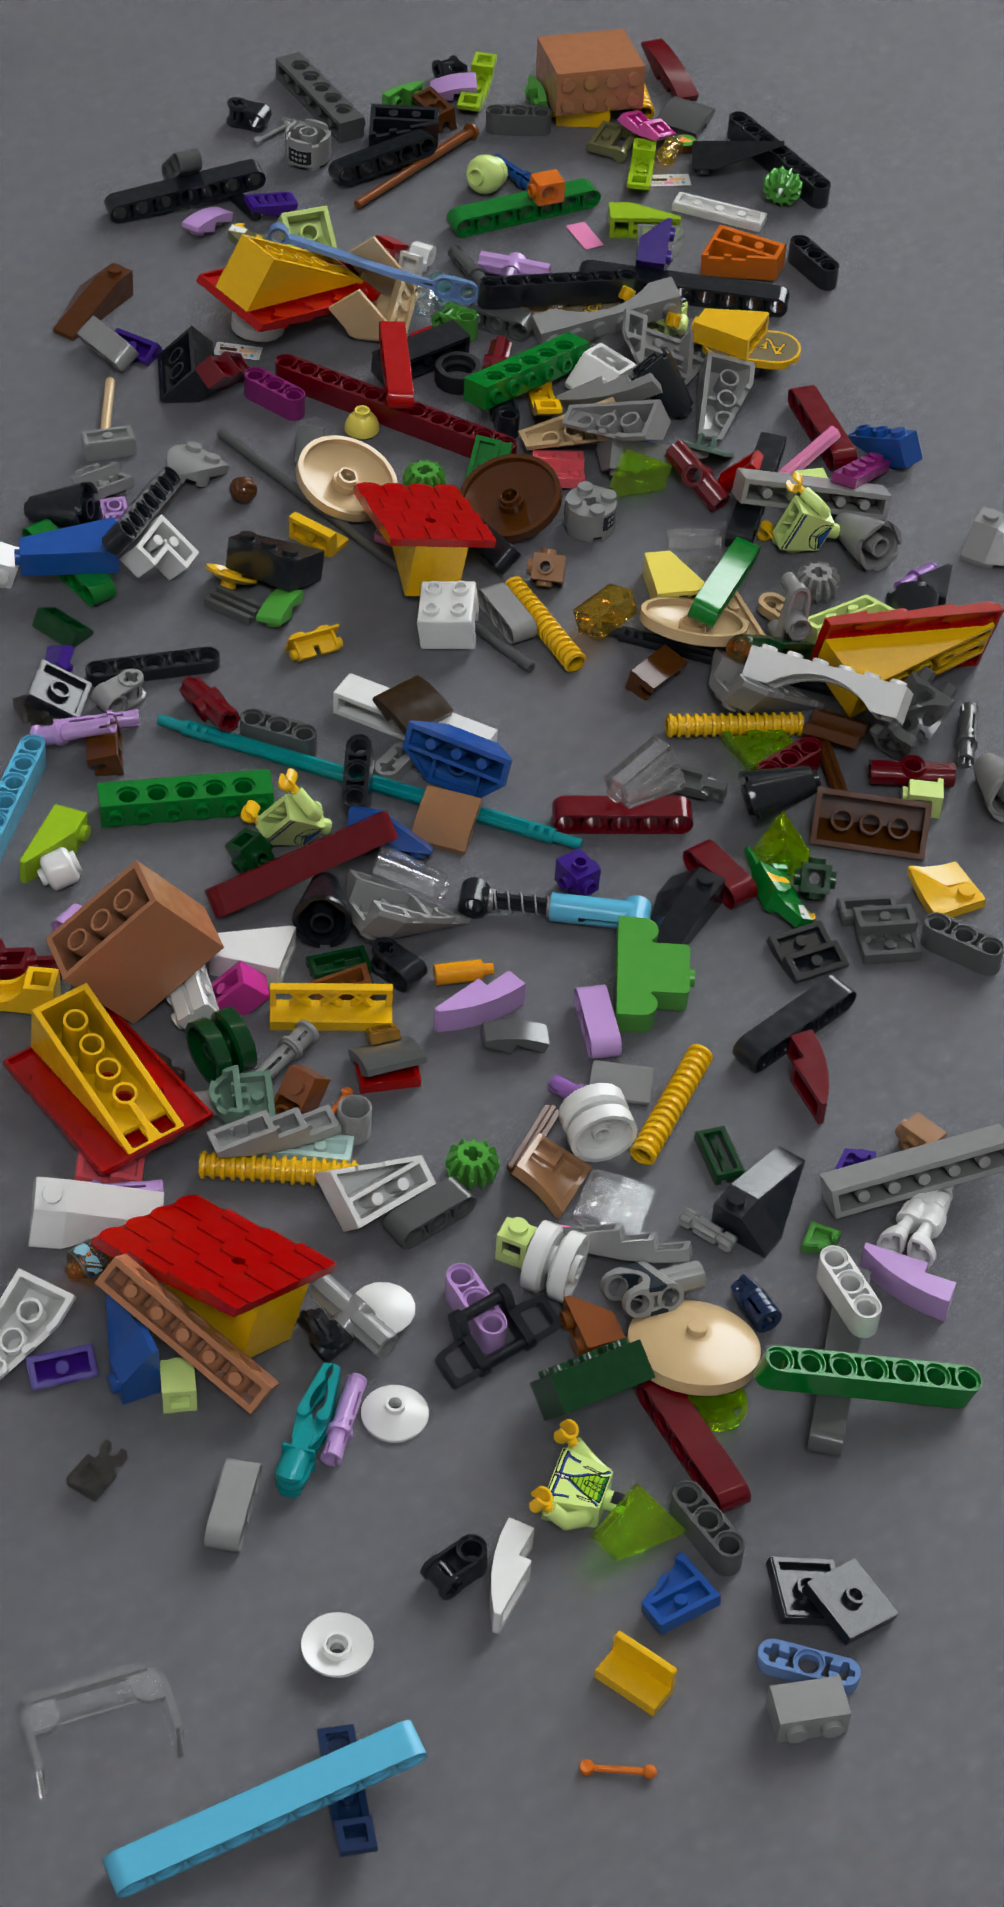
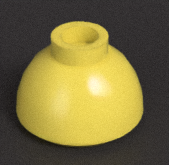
M365 405L357 406L355 411L349 414L344 425L345 432L352 438L359 440L370 439L376 436L380 430L377 417Z

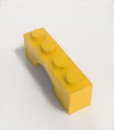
M28 966L23 975L15 979L0 980V1011L32 1014V1009L60 996L59 969Z

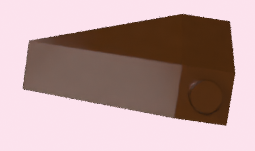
M113 262L81 284L53 328L54 333L74 341L78 338L76 333L93 315L101 321L134 295L133 271Z

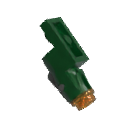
M739 634L727 642L726 652L735 662L746 663L752 645L762 647V644L776 647L780 653L787 654L788 651H794L803 655V659L809 660L815 644L807 641H790L782 637Z

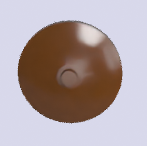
M507 454L484 462L469 474L460 489L462 496L467 498L473 510L509 543L532 537L546 528L557 515L562 503V488L555 470L544 460L527 454Z

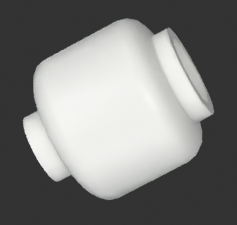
M63 847L40 858L41 869L36 870L43 885L50 884L55 891H60L77 883L80 879L79 873L83 872L74 851L68 852Z

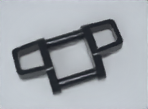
M502 1283L493 1289V1293L463 1310L456 1309L448 1314V1321L455 1341L437 1355L435 1364L450 1387L456 1390L478 1377L483 1378L490 1374L493 1367L522 1350L529 1351L536 1347L539 1341L556 1332L562 1325V1322L545 1296L539 1295L516 1305L511 1290L507 1284ZM498 1305L506 1316L507 1326L516 1339L485 1357L470 1334L468 1322ZM532 1307H539L549 1321L550 1326L534 1336L520 1313ZM457 1348H460L474 1370L462 1378L456 1377L445 1360V1357Z

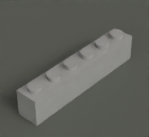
M737 468L732 493L739 503L787 509L794 496L801 495L799 492L791 493L787 490V480L793 484H798L793 480V474ZM802 475V485L805 488L809 487L821 497L830 508V514L839 515L843 512H849L881 520L887 519L892 495L883 485L865 483L853 489L833 483L829 478Z
M998 1123L821 1173L819 1175L823 1200L833 1216L838 1219L912 1198L919 1193L932 1192L1003 1172L1004 1129Z

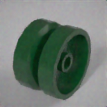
M231 1006L212 1012L210 1020L207 1017H201L187 1024L185 1028L186 1040L190 1054L200 1074L209 1084L212 1080L215 1081L222 1075L223 1069L230 1066L238 1065L239 1073H246L255 1069L257 1065L255 1043L245 1021Z

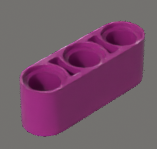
M250 367L244 371V395L247 399L287 420L297 421L304 418L305 391L260 367Z

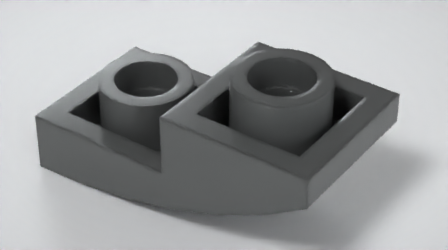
M493 1020L483 1022L481 1025L483 1046L489 1047L494 1051L512 1054L516 1045L527 1050L545 1053L549 1046L547 1026L545 1024L525 1020Z

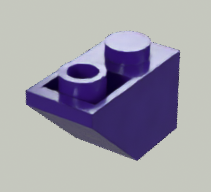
M672 218L665 219L640 237L635 266L664 270L665 264L670 265L672 250H668L669 241H674L676 229L671 227Z

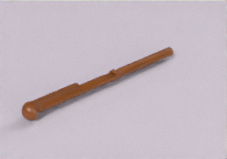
M473 123L466 124L462 131L438 145L433 155L418 160L408 167H404L402 171L355 200V208L360 209L464 141L468 139L476 140L479 136L478 127Z

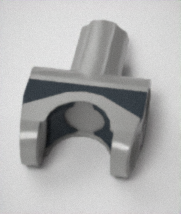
M697 1260L660 1270L646 1261H639L608 1271L601 1280L600 1289L601 1293L608 1299L622 1301L623 1310L628 1315L634 1318H644L677 1309L683 1301L684 1294L704 1289L706 1286V1274L701 1263ZM615 1278H620L619 1288L609 1293L610 1282ZM632 1300L643 1303L640 1308L631 1310Z

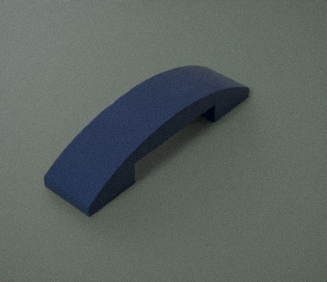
M354 1724L317 1729L320 1757L357 1741ZM365 1789L328 1806L340 1857L378 1851L373 1819L369 1813Z

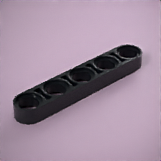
M198 647L96 660L87 664L86 680L93 683L92 686L96 687L100 683L106 682L120 674L119 670L123 668L140 670L144 675V681L212 673L220 667V653L213 647ZM212 658L214 660L210 662H204L201 659ZM178 661H184L187 664L175 665L174 663ZM149 665L160 666L156 669L147 668ZM94 672H104V673H105L104 675H101V676H94V675H92V673H94Z

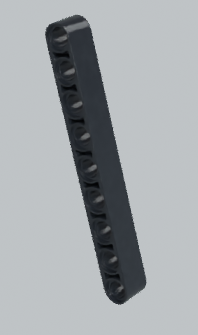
M597 260L583 261L578 272L617 269L633 270L638 273L636 295L648 283L672 277L681 296L687 300L689 306L711 309L768 312L769 317L784 316L787 312L790 298L788 289L779 285Z

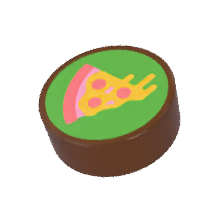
M689 134L677 135L674 138V149L684 154L692 153V141H697V139Z

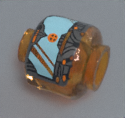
M92 1238L73 1247L67 1253L65 1272L73 1283L79 1282L84 1287L94 1286L95 1281L113 1260V1257L95 1249L91 1245Z

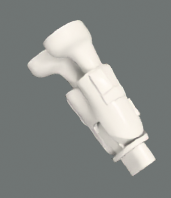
M954 1186L932 1192L919 1193L905 1202L895 1218L897 1224L887 1228L880 1234L877 1246L902 1254L907 1244L908 1235L913 1234L907 1245V1255L928 1262L927 1269L931 1267L936 1259V1250L931 1240L940 1235L946 1224L947 1212L953 1199L952 1190Z

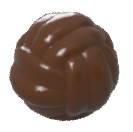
M238 477L232 480L229 491L236 501L245 504L251 502L256 497L257 484L251 477Z

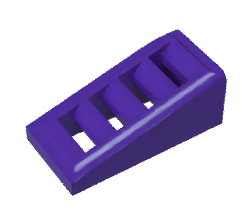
M291 192L244 196L245 203L254 213L279 217L281 213L296 211L298 207V202Z

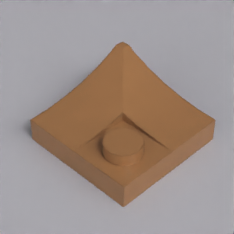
M539 1133L511 1174L536 1193L554 1217L559 1220L591 1171L592 1166Z

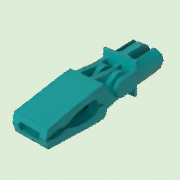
M323 1363L297 1408L292 1443H282V1455L275 1470L277 1490L285 1498H294L300 1495L308 1482L311 1472L315 1473L316 1454L327 1438L326 1429L334 1418L340 1391L341 1367L334 1363ZM333 1368L332 1375L329 1377V1371ZM328 1389L326 1402L324 1406L317 1411L316 1418L313 1419L312 1414L315 1411L316 1407L325 1400V1392Z

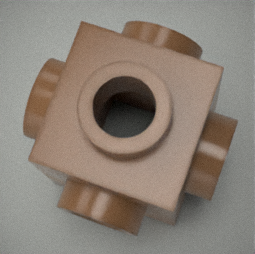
M541 548L540 552H534L533 558H528L527 574H531V580L536 581V586L552 588V584L564 585L567 557L556 555L557 550ZM544 565L551 566L548 571H542Z

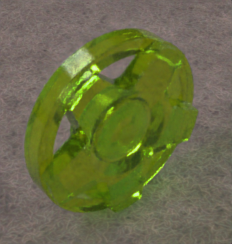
M742 1387L735 1390V1393L714 1396L686 1394L711 1431H732L739 1426L747 1414L748 1398ZM742 1408L741 1412L736 1417L734 1411Z

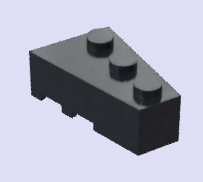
M241 531L240 534L229 537L226 568L291 592L321 580L325 550L257 535L252 531Z

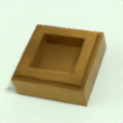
M394 1023L366 1028L367 1030H365L366 1038L370 1045L401 1039L400 1029Z

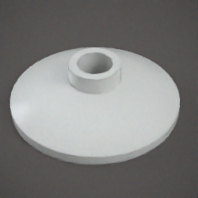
M387 1385L372 1391L365 1398L361 1407V1420L364 1428L376 1439L388 1443H402L412 1440L422 1433L428 1423L429 1409L425 1399L414 1389L402 1385Z
M332 1612L317 1617L306 1627L301 1639L302 1655L308 1666L315 1672L332 1678L348 1677L362 1670L370 1661L374 1649L373 1636L369 1627L358 1617L343 1612ZM334 1649H340L343 1652L333 1653L331 1651Z

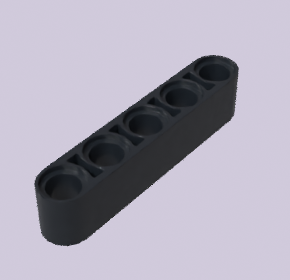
M416 129L335 159L329 165L328 173L342 186L348 187L429 157L436 152L438 143L426 131Z
M829 975L739 1038L733 1047L732 1053L754 1072L760 1073L787 1054L791 1035L811 1029L814 1033H817L845 1013L853 1005L857 993L834 975Z

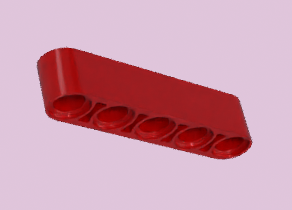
M379 321V345L387 409H413L414 389L405 321Z

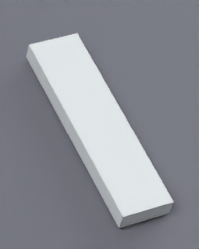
M679 192L672 203V211L759 233L767 220V213L684 192Z

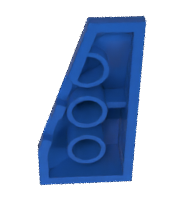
M106 1293L110 1374L106 1375V1380L112 1394L117 1393L122 1404L125 1405L161 1392L159 1350L148 1328Z

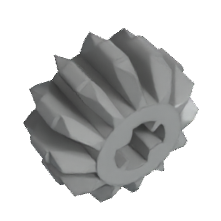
M818 561L816 564L807 562L806 566H800L797 572V579L806 585L811 593V600L815 601L816 604L818 601L827 603L829 599H835L840 587V575L837 574V568H830L829 563L820 564Z

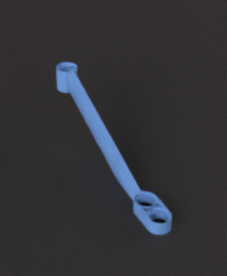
M281 222L273 223L268 229L267 240L285 245L291 244L393 279L430 288L441 299L466 305L477 301L478 287L471 280L445 274L431 280L299 235L291 234L288 227ZM280 231L284 234L285 238L280 241L274 240L272 233ZM440 281H448L451 284V289L446 293L440 292L437 289ZM466 286L472 287L475 291L474 296L469 299L461 295L462 288Z

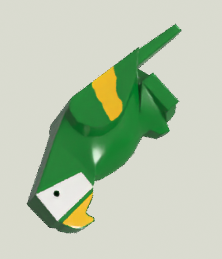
M746 846L744 854L752 872L751 877L757 885L758 896L763 908L773 914L779 913L795 928L813 923L816 915L815 913H810L800 901L797 892L789 882L790 877L787 876L788 867L786 864L772 863L769 866L759 861L751 848Z

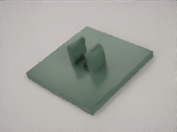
M702 432L698 436L697 444L684 441L690 448L717 455L734 457L735 454L716 449L717 436H712L710 447H708V444L702 445L705 433Z

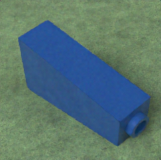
M107 518L19 538V549H14L15 566L20 565L21 576L119 573V555L110 553L102 543V537L115 523L116 518Z

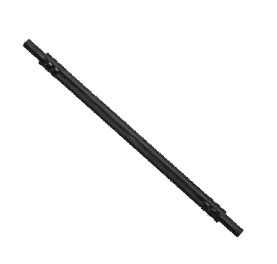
M597 621L595 623L594 632L619 638L620 642L655 651L666 644L682 658L712 665L715 649L681 643L658 634L627 626L620 628ZM806 681L789 684L793 687L835 697L825 682Z

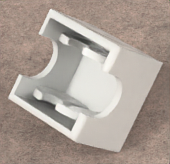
M475 581L422 582L417 618L421 649H475V621L478 620L479 602Z

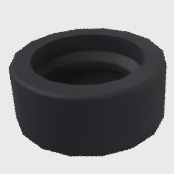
M448 352L436 360L434 381L437 387L444 392L463 395L464 377L482 370V364L477 357L467 352ZM451 371H463V372H466V373H469V374H466V375H453V374H450V373H448V372H451Z

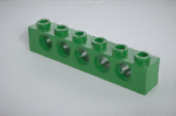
M567 332L464 377V401L486 411L572 372L582 354L590 349V341Z
M270 769L97 783L101 828L240 816L243 806L249 800H253L260 805L258 813L260 815L274 804V790Z

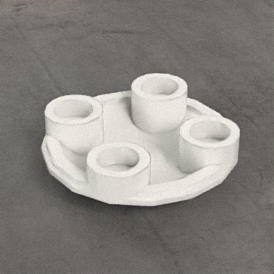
M375 1282L362 1287L355 1293L374 1310L375 1316L396 1334L408 1327L415 1316V1302L411 1294L396 1284Z

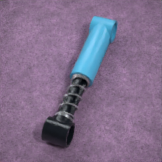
M477 877L468 878L462 882L458 902V911L471 919L481 918L487 912L495 911V909L497 912L504 909L509 910L511 914L514 911H521L524 916L528 912L536 913L537 917L541 914H546L550 922L617 929L619 916L650 919L652 908L648 899L638 895L627 897L625 900L556 892H552L550 898L548 895L545 898L536 897L534 893L532 896H523L521 892L518 895L509 894L508 890L505 893H497L496 889H490V885L485 880Z

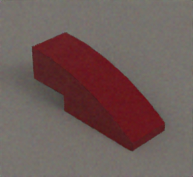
M225 351L218 357L209 356L194 369L208 389H217L244 380V371L250 367L240 353Z
M811 1029L790 1036L787 1057L792 1063L790 1082L817 1124L824 1123L829 1094V1072L821 1044Z

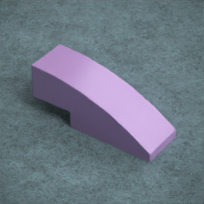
M507 971L488 985L478 978L434 1008L433 1029L437 1032L460 1030L481 1025L483 1022L493 1021L509 1014L524 1005L526 983L510 971Z
M866 1242L860 1267L872 1269L870 1278L887 1293L907 1306L945 1322L956 1282L926 1273L928 1262Z

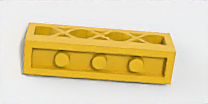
M270 983V1030H294L296 1023L301 1019L309 1021L318 1031L367 1030L366 1028L392 1023L393 984ZM276 994H290L293 997L289 1000L276 999ZM311 994H320L323 996V998L320 1000H312L308 996H310ZM343 994L354 996L351 1000H342L339 997ZM372 995H386V1000H372L369 997Z

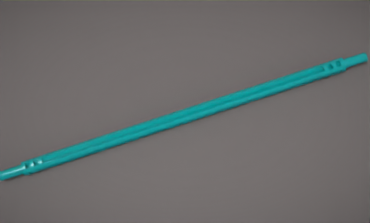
M162 714L158 716L157 725L180 731L183 736L343 783L344 765L236 733L221 732L218 728L189 719L182 721ZM373 774L372 792L420 805L425 789ZM357 775L353 779H360L363 776ZM483 806L476 820L477 823L551 845L557 843L579 849L582 848L584 839L558 832L557 828Z

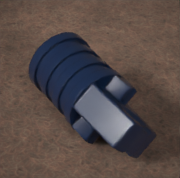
M746 1274L740 1276L731 1285V1289L741 1309L758 1332L763 1333L772 1330L781 1321L782 1313L777 1309V1306L772 1302L766 1291Z

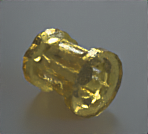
M675 136L667 137L664 145L657 151L658 160L665 165L673 164L676 161L677 155L683 150L682 140Z

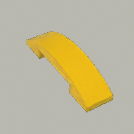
M552 381L527 392L529 406L534 416L562 414L560 400L555 399L552 390Z

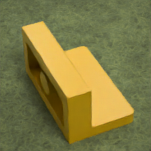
M297 512L289 516V538L305 546L325 550L324 556L328 558L333 557L349 543V539L342 534Z
M618 1631L613 1638L612 1650L595 1669L594 1678L654 1717L674 1693L678 1670L675 1666L625 1633Z

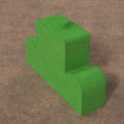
M618 917L614 1014L619 1032L642 1033L651 1030L655 1023L657 1009L685 1011L687 1009L690 987L695 986V969H690V947L685 944L657 943L659 929L657 924L651 919Z

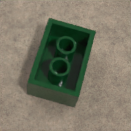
M627 1337L539 1371L540 1379L530 1382L544 1421L651 1380L655 1378L641 1340L629 1343Z

